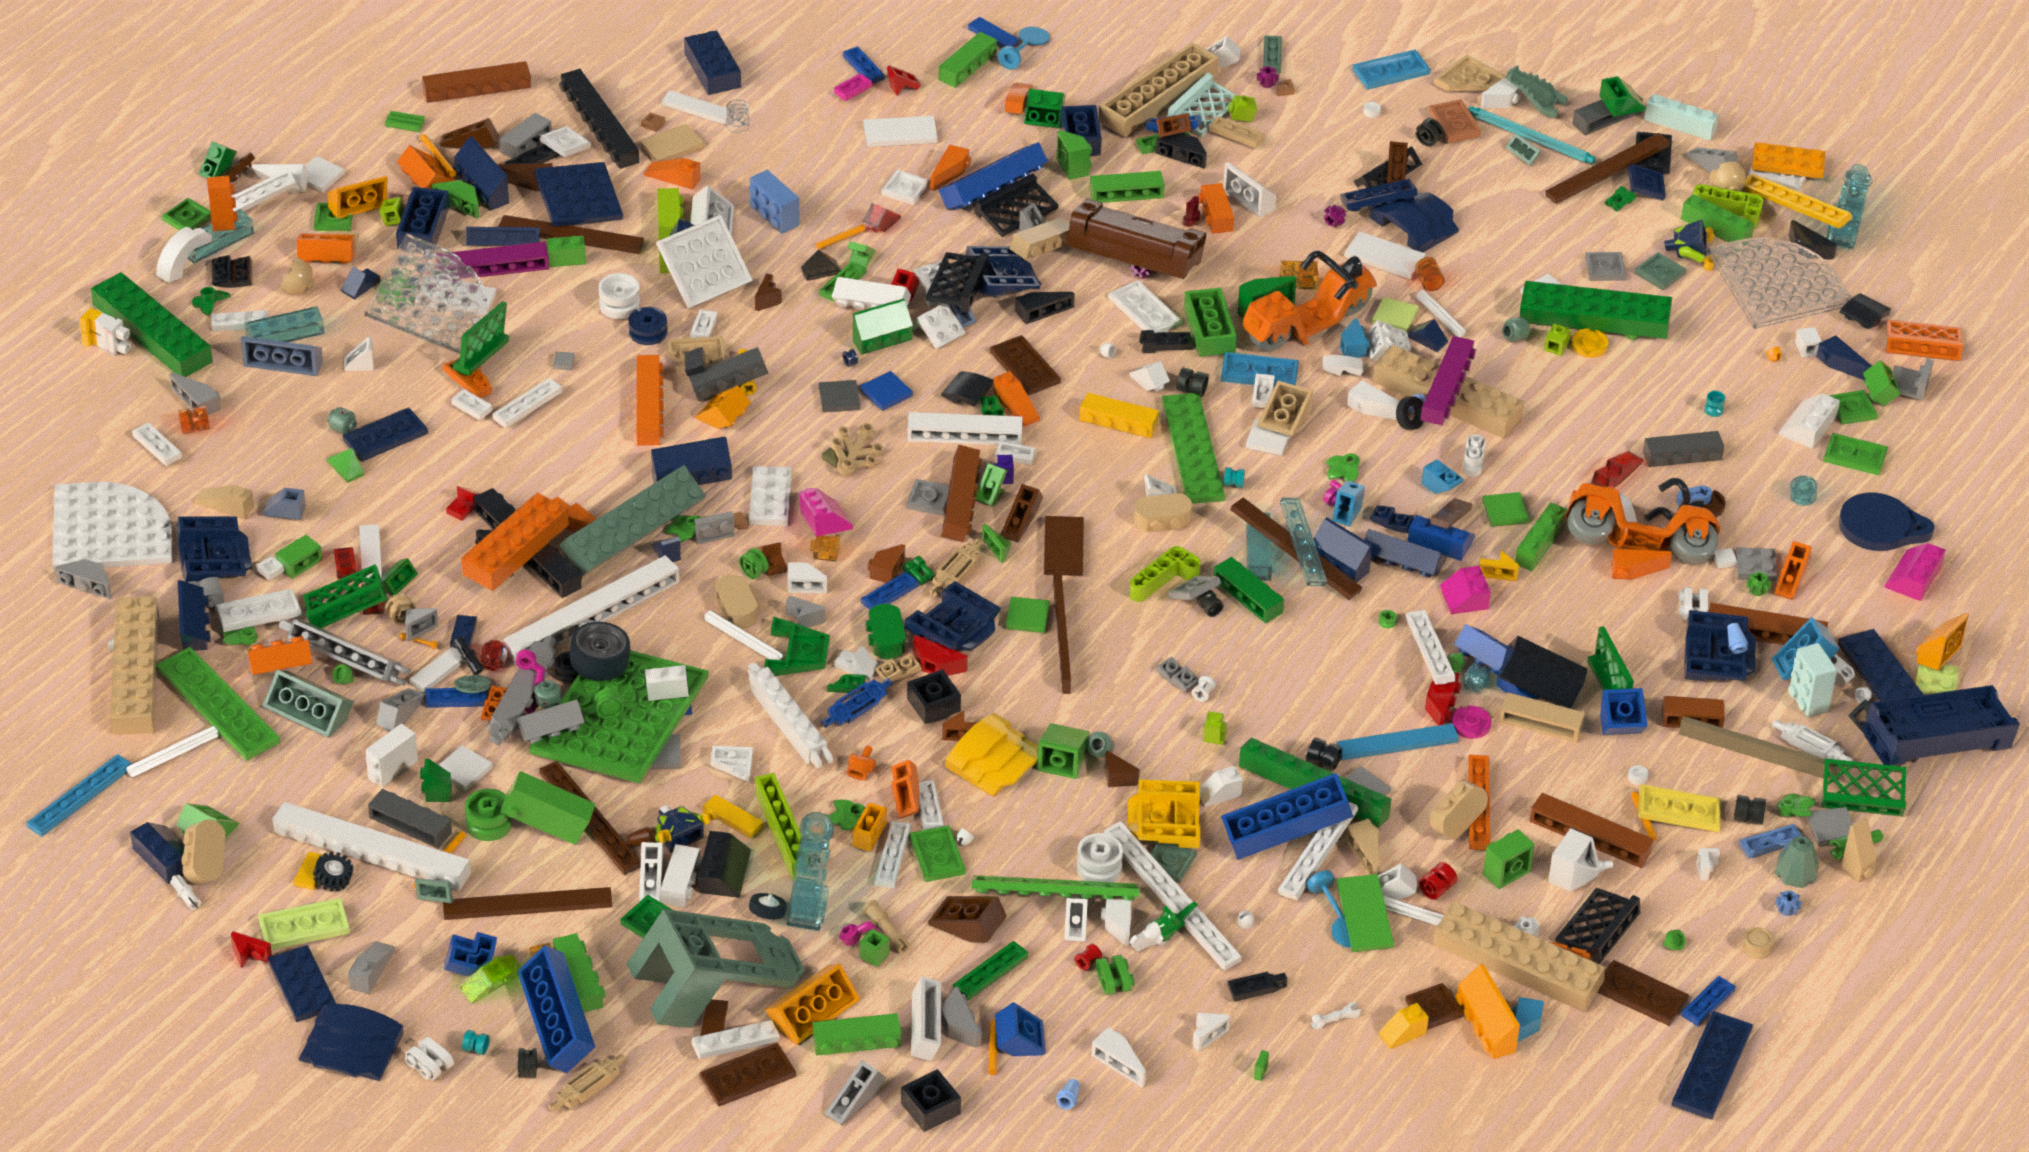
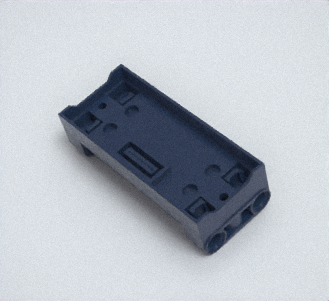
M1993 685L1872 702L1866 721L1863 724V733L1883 765L1897 766L1905 764L1906 760L1984 748H1990L1992 751L2010 749L2013 746L2020 723L2015 717L2011 718L1998 699L1997 690Z

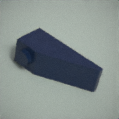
M1835 335L1819 343L1817 358L1829 368L1865 381L1863 372L1872 365L1838 336Z

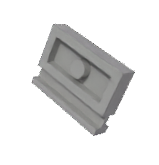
M729 511L695 519V541L697 545L735 536L733 512Z

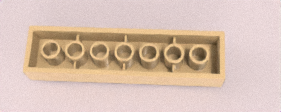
M1193 42L1101 103L1099 105V122L1126 137L1145 124L1149 118H1154L1173 105L1207 72L1213 75V77L1218 74L1219 57Z
M1392 345L1375 364L1373 382L1406 397L1413 396L1416 393H1423L1426 398L1440 365ZM1466 376L1465 382L1461 383L1460 394L1456 395L1455 406L1451 407L1450 416L1505 439L1522 419L1524 401Z
M156 596L116 598L110 712L113 735L154 733L159 619Z
M1453 901L1434 931V946L1477 965L1484 964L1488 970L1586 1012L1604 982V966Z

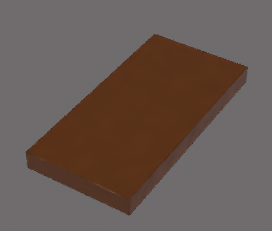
M1022 335L990 347V353L1007 372L1010 371L1020 381L1028 395L1061 383V378Z
M1045 516L1044 575H1053L1054 568H1061L1062 575L1083 576L1084 517Z
M1614 959L1606 969L1604 982L1597 992L1667 1026H1670L1689 997V994Z
M778 1042L700 1072L701 1080L718 1107L796 1077V1070Z

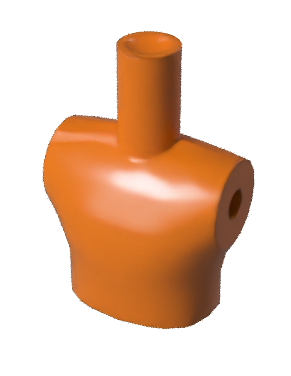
M865 746L862 755L851 753L846 771L848 776L858 780H866L868 774L874 771L876 760L869 758L873 750L871 746Z

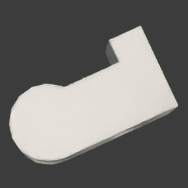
M1836 654L1830 658L1837 669L1834 684L1843 687L1855 677L1854 670Z

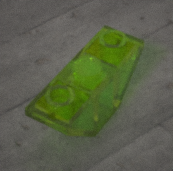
M514 955L497 957L480 967L460 988L471 1004L517 978V971L522 966Z

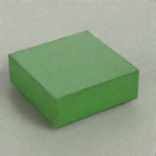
M1261 1050L1255 1064V1080H1263L1268 1068V1051Z

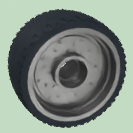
M595 621L581 625V627L575 630L570 644V662L575 672L582 677L594 681L612 680L625 672L630 658V640L623 629L611 623Z

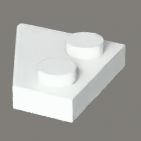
M712 746L711 766L742 780L750 781L753 747Z

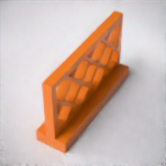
M1887 319L1886 353L1960 361L1963 349L1961 328Z

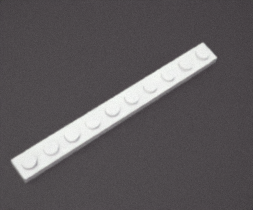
M1121 821L1104 830L1105 834L1112 835L1119 840L1123 848V858L1173 913H1179L1193 902ZM1196 907L1184 920L1186 929L1224 971L1241 962V955L1201 910Z

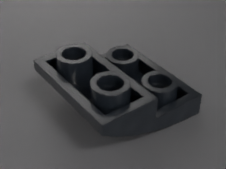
M230 255L212 259L213 286L234 288L252 285L251 257L246 256L232 260Z
M1859 293L1851 298L1840 309L1839 313L1845 315L1846 319L1855 320L1862 327L1871 329L1879 325L1881 318L1890 314L1891 308Z
M960 371L944 389L941 396L956 404L961 400L975 407L992 387L994 380L977 373Z

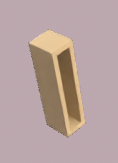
M1060 217L1014 233L1010 250L1026 260L1063 247L1067 244L1070 224Z
M1507 692L1501 707L1499 722L1577 743L1583 727L1585 712Z

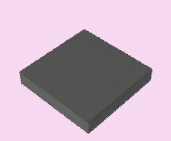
M856 380L819 382L822 412L860 410Z

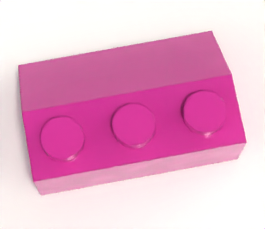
M807 488L799 492L801 514L816 537L853 529V524L835 499L818 488Z
M1930 543L1907 549L1884 588L1921 601L1942 568L1946 550Z

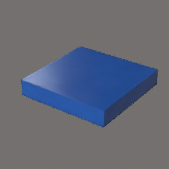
M891 371L860 385V391L882 411L913 396V391Z

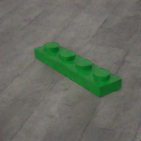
M1012 941L953 984V988L958 987L961 994H965L967 1001H969L1026 960L1028 952L1015 941Z

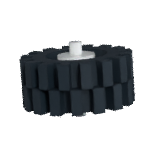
M330 852L329 856L327 853H324L323 856L318 858L313 872L315 882L318 881L317 885L319 887L324 885V890L327 887L330 888V892H333L334 888H336L337 892L341 888L344 890L349 885L353 874L351 860L348 859L346 861L347 856L343 855L340 857L339 852L336 855Z

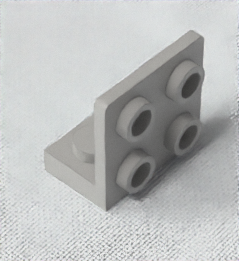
M1926 359L1925 365H1921L1919 371L1894 366L1892 372L1900 389V395L1923 400L1934 360Z

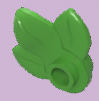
M1356 454L1336 455L1326 461V464L1330 466L1328 470L1329 480L1344 477L1345 481L1354 482L1359 475L1357 468L1360 460Z
M678 516L673 519L674 523L667 527L665 533L678 534L680 543L694 536L695 519L701 517Z
M254 626L223 632L222 629V634L225 637L223 642L226 644L237 645L242 643L244 645H251L258 640V634Z
M1796 793L1785 795L1783 800L1777 803V809L1782 816L1789 817L1794 814L1800 817L1812 816L1808 808L1815 805L1816 801L1809 796L1800 797Z
M834 800V806L837 811L828 815L826 820L833 825H840L841 830H850L857 824L865 807L860 803H853L850 800Z

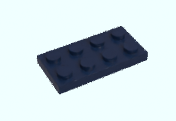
M1404 179L1340 194V199L1347 210L1358 211L1362 207H1376L1384 202L1390 204L1397 199L1408 200L1418 195V192L1410 179Z
M308 945L268 957V964L296 1023L318 1016L323 1005L336 1004Z

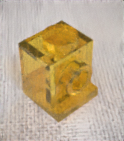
M836 534L835 537L817 536L816 539L811 540L810 551H813V559L837 562L840 550L839 534Z

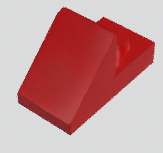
M888 65L889 84L896 95L900 93L903 87L919 89L921 84L914 74Z
M457 486V498L446 508V514L463 521L474 510L473 497L480 493L469 488Z
M232 931V948L241 968L249 957L268 963V957L272 956L271 943Z

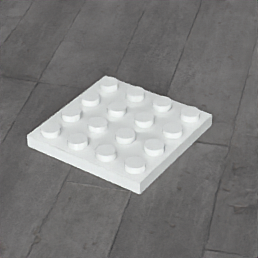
M721 215L656 242L688 309L753 281Z

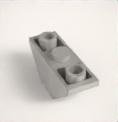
M82 559L56 567L58 583L107 599L112 597L110 583L102 564Z
M954 987L941 1008V1024L948 1038L975 1048L980 1047V1038L983 1036L980 1025H976L972 1009L969 1010L967 1007L965 994H961L959 988Z

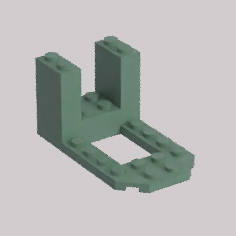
M668 909L662 910L627 962V966L634 979L667 983L650 1007V1011L657 1024L687 1028L693 1027L725 979L793 988L805 970L790 941L782 935L779 938L770 932L772 928L765 923ZM710 936L752 941L764 964L721 958Z

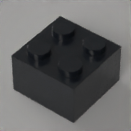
M943 669L907 681V699L924 724L961 712V694Z
M938 1069L901 1087V1104L924 1132L961 1114V1096Z

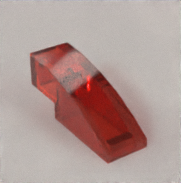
M1630 451L1607 460L1606 466L1595 470L1591 483L1596 486L1615 488L1642 464L1643 459Z

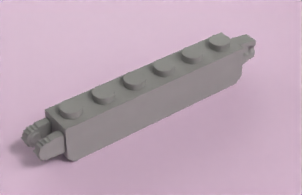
M281 619L279 627L288 631V639L291 640L292 637L303 636V639H308L310 648L382 680L406 685L407 681L397 676L399 671L404 674H410L411 669L402 666V663L304 620L293 619L290 622Z
M549 635L545 637L543 642L534 641L529 649L535 653L537 657L536 662L545 668L543 681H545L549 673L546 669L551 670L555 662L553 656L556 650L553 647L556 644V639ZM519 668L486 727L488 732L491 733L489 737L490 742L499 746L504 740L507 741L510 734L515 735L519 728V725L516 724L517 718L526 715L527 712L524 709H529L534 700L531 696L532 694L535 695L536 686L534 683L537 672L533 669L524 670Z

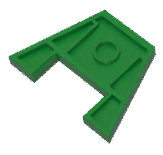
M773 616L771 636L790 638L786 660L765 659L764 668L768 667L774 676L825 669L830 635Z

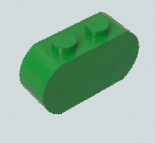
M879 604L871 608L869 620H865L866 632H870L868 634V644L873 647L874 655L886 660L902 656L905 652V633L900 609L892 604Z

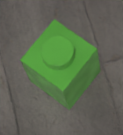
M871 929L860 941V959L875 967H878L889 955V937L874 929Z

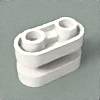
M1475 434L1467 438L1463 473L1469 477H1477L1482 473L1486 440L1480 435Z
M1684 587L1683 591H1679V602H1682L1679 605V616H1682V620L1687 621L1689 610L1708 612L1707 588H1699L1698 594L1692 593V587ZM1692 601L1698 602V608L1692 607Z
M425 1037L418 1043L419 1048L413 1046L405 1053L406 1063L411 1068H416L425 1079L432 1081L441 1075L440 1068L447 1071L454 1065L453 1058L449 1052L429 1037Z

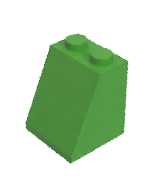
M1050 723L1039 740L1037 771L1077 779L1087 752L1086 742L1090 736V731Z

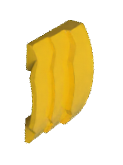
M993 713L977 722L959 740L947 756L945 768L994 797L1005 786L1014 785L1029 768L1038 762V745L1027 739L1026 735L1011 727L1009 721Z
M1139 779L1138 793L1128 799L1127 829L1134 836L1138 837V840L1179 844V848H1199L1200 782Z

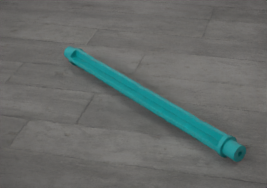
M1470 106L1468 109L1475 118L1514 134L1516 133L1521 137L1582 162L1594 164L1596 160L1595 156L1590 155V153L1479 107Z

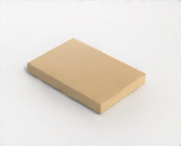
M685 123L640 141V146L655 162L676 159L705 147V143Z

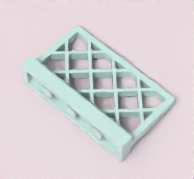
M1208 72L1170 106L1167 117L1188 113L1189 116L1201 115L1202 122L1200 125H1203L1204 128L1202 130L1199 128L1191 130L1200 137L1209 131V125L1217 116L1223 118L1229 112L1228 105L1230 102H1225L1224 98L1233 100L1235 95L1212 80L1213 75ZM1214 88L1218 93H1210V89ZM1200 98H1208L1209 102H1201ZM1212 98H1220L1221 102H1213ZM1190 107H1198L1199 111H1191ZM1202 107H1210L1211 111H1203ZM1214 107H1222L1223 110L1215 111ZM1205 116H1213V120H1205Z

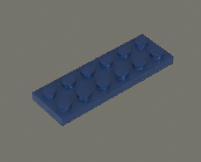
M1875 629L1838 638V646L1880 701L1924 695Z
M1713 1011L1675 1093L1671 1106L1713 1120L1754 1024Z

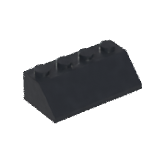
M1517 636L1507 646L1499 678L1555 705L1571 709L1584 685L1588 668Z

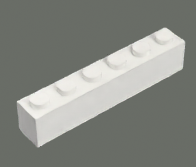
M909 412L908 442L998 445L1000 441L1021 445L1022 417L919 412Z

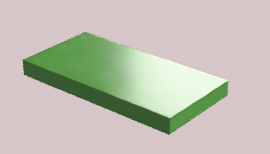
M1378 874L1337 878V888L1352 952L1393 948V937Z

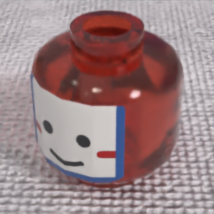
M490 640L483 645L479 661L489 671L501 669L505 665L508 650L502 642Z

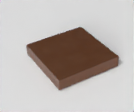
M1443 983L1412 993L1405 998L1408 1006L1418 1003L1428 1015L1427 1030L1463 1017L1462 1009Z

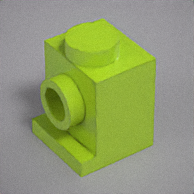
M401 197L384 200L379 212L385 226L399 224L405 206Z
M1208 711L1204 726L1203 742L1224 744L1227 731V722H1223L1224 713Z

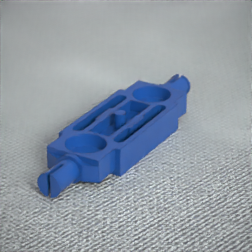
M887 678L882 683H879L873 679L869 683L865 682L838 699L828 709L829 717L821 721L822 726L824 725V728H827L833 723L841 726L846 722L849 724L876 707L880 700L886 697L885 689L893 685L892 681Z

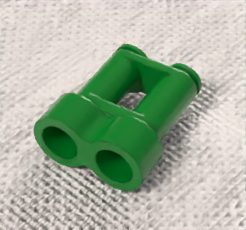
M1620 186L1605 201V204L1618 212L1626 204L1632 203L1636 199V195L1634 192L1628 191L1624 186Z
M998 395L982 397V415L1004 416L1005 411Z
M921 556L915 557L912 561H907L902 567L920 585H924L928 580H933L936 576ZM919 571H922L925 576H922Z

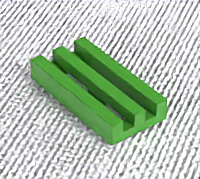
M390 111V115L385 120V126L420 132L425 122V117Z

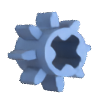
M1793 891L1780 892V897H1776L1775 905L1778 906V912L1785 916L1797 915V910L1801 909L1802 901H1799L1800 895Z

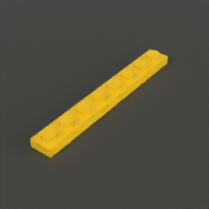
M1753 173L1746 178V184L1742 189L1839 229L1852 219L1851 213Z

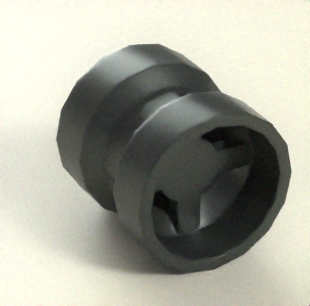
M1212 590L1206 591L1197 598V603L1201 608H1204V612L1209 617H1214L1223 610L1224 605L1222 601L1217 598Z

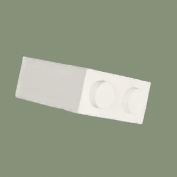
M402 723L366 749L367 776L371 782L378 784L382 788L418 762L416 733Z

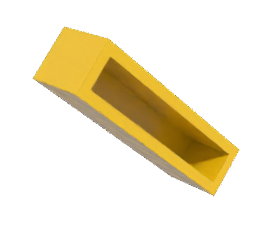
M1088 392L1080 406L1079 421L1147 438H1152L1158 426L1159 410Z

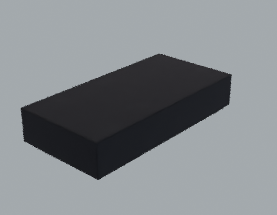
M703 347L685 352L686 375L691 376L704 372L705 352Z

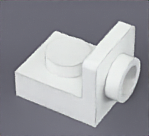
M1699 848L1696 863L1700 881H1708L1710 872H1713V865L1718 864L1719 848Z

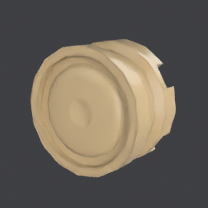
M404 593L392 596L385 605V612L398 625L405 624L406 609H417L408 595Z
M1762 927L1748 929L1744 935L1743 951L1754 959L1767 958L1772 952L1773 934Z

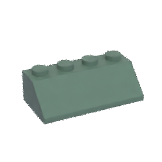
M277 669L262 707L326 737H331L347 720L354 701L290 671Z

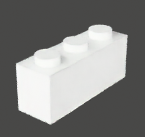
M675 844L660 889L661 903L685 908L687 901L691 900L693 894L692 886L697 883V870H700L703 857H700V848Z

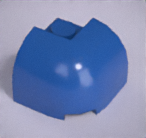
M477 932L472 940L452 934L443 970L463 976H476L488 968L493 958L497 937Z

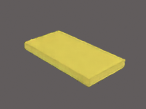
M1640 785L1638 818L1719 832L1721 798Z

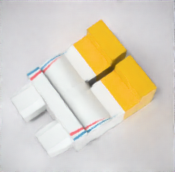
M91 307L80 317L82 344L89 347L93 344L102 348L105 352H110V355L113 356L118 352L126 354L131 349V343L125 341L130 335V330L123 327V320H115L112 316Z

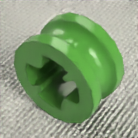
M1391 610L1381 611L1379 614V625L1383 628H1393L1396 625L1397 614Z

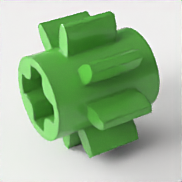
M1756 572L1750 574L1746 587L1750 588L1749 592L1753 595L1762 596L1768 593L1772 581L1768 580V575L1765 573Z

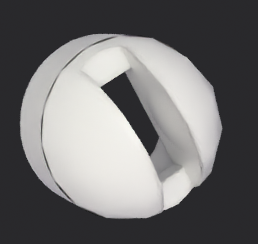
M1104 343L1101 345L1100 353L1102 356L1111 359L1115 355L1116 346L1114 344Z
M1868 687L1857 688L1855 691L1856 700L1859 703L1865 699L1870 701L1873 697V692Z
M961 828L956 839L958 843L962 841L961 845L966 846L975 837Z
M1248 910L1240 912L1237 917L1238 926L1243 929L1251 928L1254 925L1253 914Z

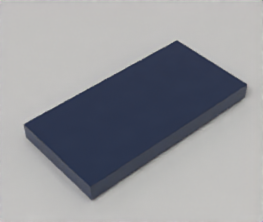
M408 407L344 434L342 437L347 446L353 448L355 455L363 462L428 434V428Z

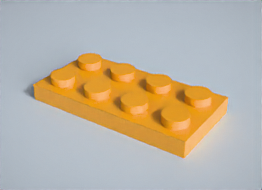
M1755 142L1752 170L1823 179L1826 151Z

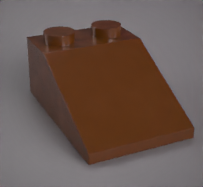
M947 896L930 918L928 924L969 942L985 943L991 939L1007 915L998 896Z

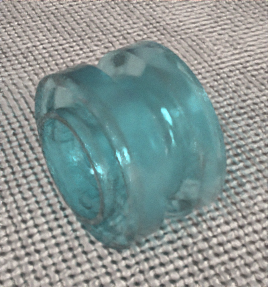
M1809 476L1794 478L1790 483L1791 500L1795 504L1802 506L1815 502L1817 498V482Z
M1476 662L1472 663L1465 673L1463 687L1468 690L1472 688L1473 692L1480 694L1489 681L1490 669L1485 666L1481 668V665Z

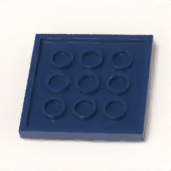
M605 162L535 168L534 174L553 227L623 219V212Z

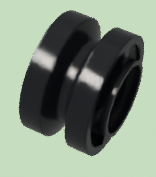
M563 652L555 659L556 677L566 683L574 682L579 675L571 665L570 652Z

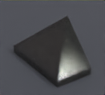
M819 249L801 266L806 281L837 275L841 271L836 259Z

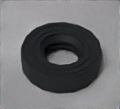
M1408 396L1399 401L1396 408V419L1402 428L1415 430L1423 425L1424 421H1421V414L1424 403L1420 398ZM1410 406L1414 408V418L1412 420H1409L1407 414Z

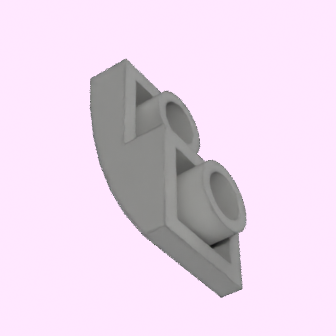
M1172 656L1156 668V671L1162 677L1184 692L1199 683V678L1187 666L1182 668Z

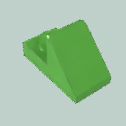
M849 241L848 249L852 250L849 263L853 261L866 268L875 254V249Z
M988 463L975 496L976 500L993 506L1005 491L1001 486L1007 470Z

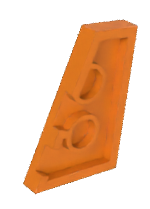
M458 359L443 364V371L465 390L479 398L492 394V386L486 375L482 373L481 366L470 376H467L453 369V364Z

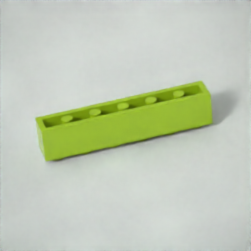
M657 188L659 240L669 237L678 219L684 218L683 207H680L683 206V195H679V188ZM659 250L660 273H670Z
M775 773L755 777V795L792 881L812 876V858Z

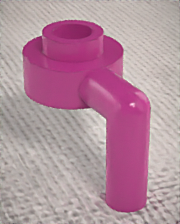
M1335 479L1331 480L1329 484L1331 488L1323 496V501L1330 507L1335 505L1337 491L1342 486Z
M521 650L517 653L515 663L521 669H533L537 672L534 683L537 686V684L544 680L545 668L536 662L537 657L534 652Z
M866 921L859 926L855 924L844 926L839 937L846 946H851L860 940L862 933L865 931L869 932L871 929L880 931L871 921Z

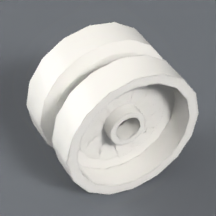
M615 273L604 277L600 281L599 308L605 316L613 319L629 318L632 312L640 308V291L637 279L625 273Z
M1094 833L1080 841L1077 850V874L1083 881L1115 882L1119 879L1122 873L1123 848L1118 839L1105 833Z

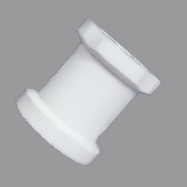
M1201 676L1198 686L1192 690L1193 697L1200 702L1207 701L1210 691L1216 687L1214 679L1210 676Z

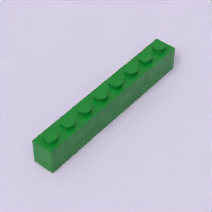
M1250 738L1240 749L1239 767L1289 789H1294L1334 774L1254 738ZM1338 775L1348 802L1356 804L1358 807L1354 817L1359 820L1369 818L1373 826L1375 825L1380 828L1389 819L1392 799Z

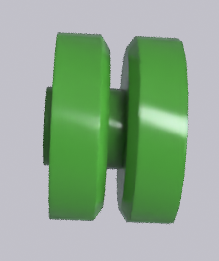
M482 789L474 792L467 798L465 803L466 827L472 837L481 841H494L504 837L510 831L511 817L500 813L505 798L503 792L496 789Z

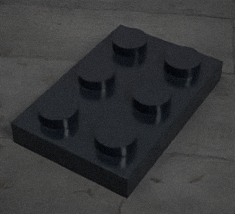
M1637 131L1636 144L1657 133ZM1661 134L1670 141V146L1634 165L1669 174L1672 135Z

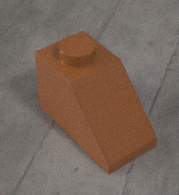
M901 544L876 552L874 558L869 560L867 567L870 570V579L884 583L894 579L905 561L906 545Z

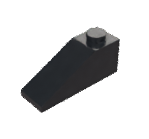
M1030 292L1016 297L1015 312L1025 324H1029L1074 308L1075 293Z

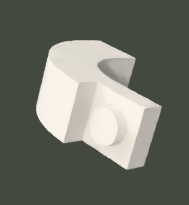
M185 227L179 230L164 247L158 260L156 275L168 283L182 278L184 263L188 255L197 247L212 242V235L201 228L192 230Z

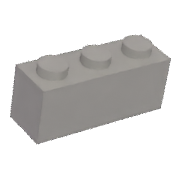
M533 113L500 138V153L512 159L534 149L542 143L540 136L552 131L551 120Z
M578 700L517 718L523 741L529 740L530 744L541 741V736L547 734L549 738L560 735V730L568 728L569 732L580 729V724L585 723Z

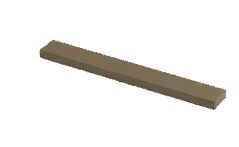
M1685 716L1681 720L1679 735L1823 778L1825 760L1823 758ZM1829 765V771L1833 776H1836L1838 767Z

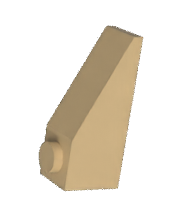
M236 485L203 488L193 500V504L237 516L244 520L254 508L252 490Z
M1866 817L1850 826L1841 867L1858 883L1865 878H1870L1874 874L1876 864L1871 831Z
M1368 818L1348 825L1345 840L1368 874L1372 875L1379 873V831Z

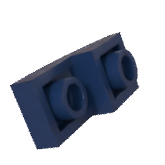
M1377 505L1370 519L1385 528L1409 533V526L1414 520V515L1398 514L1395 511V507Z

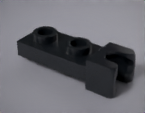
M1142 330L1140 333L1139 343L1143 344L1142 353H1155L1156 350L1193 349L1190 332L1154 333V330Z

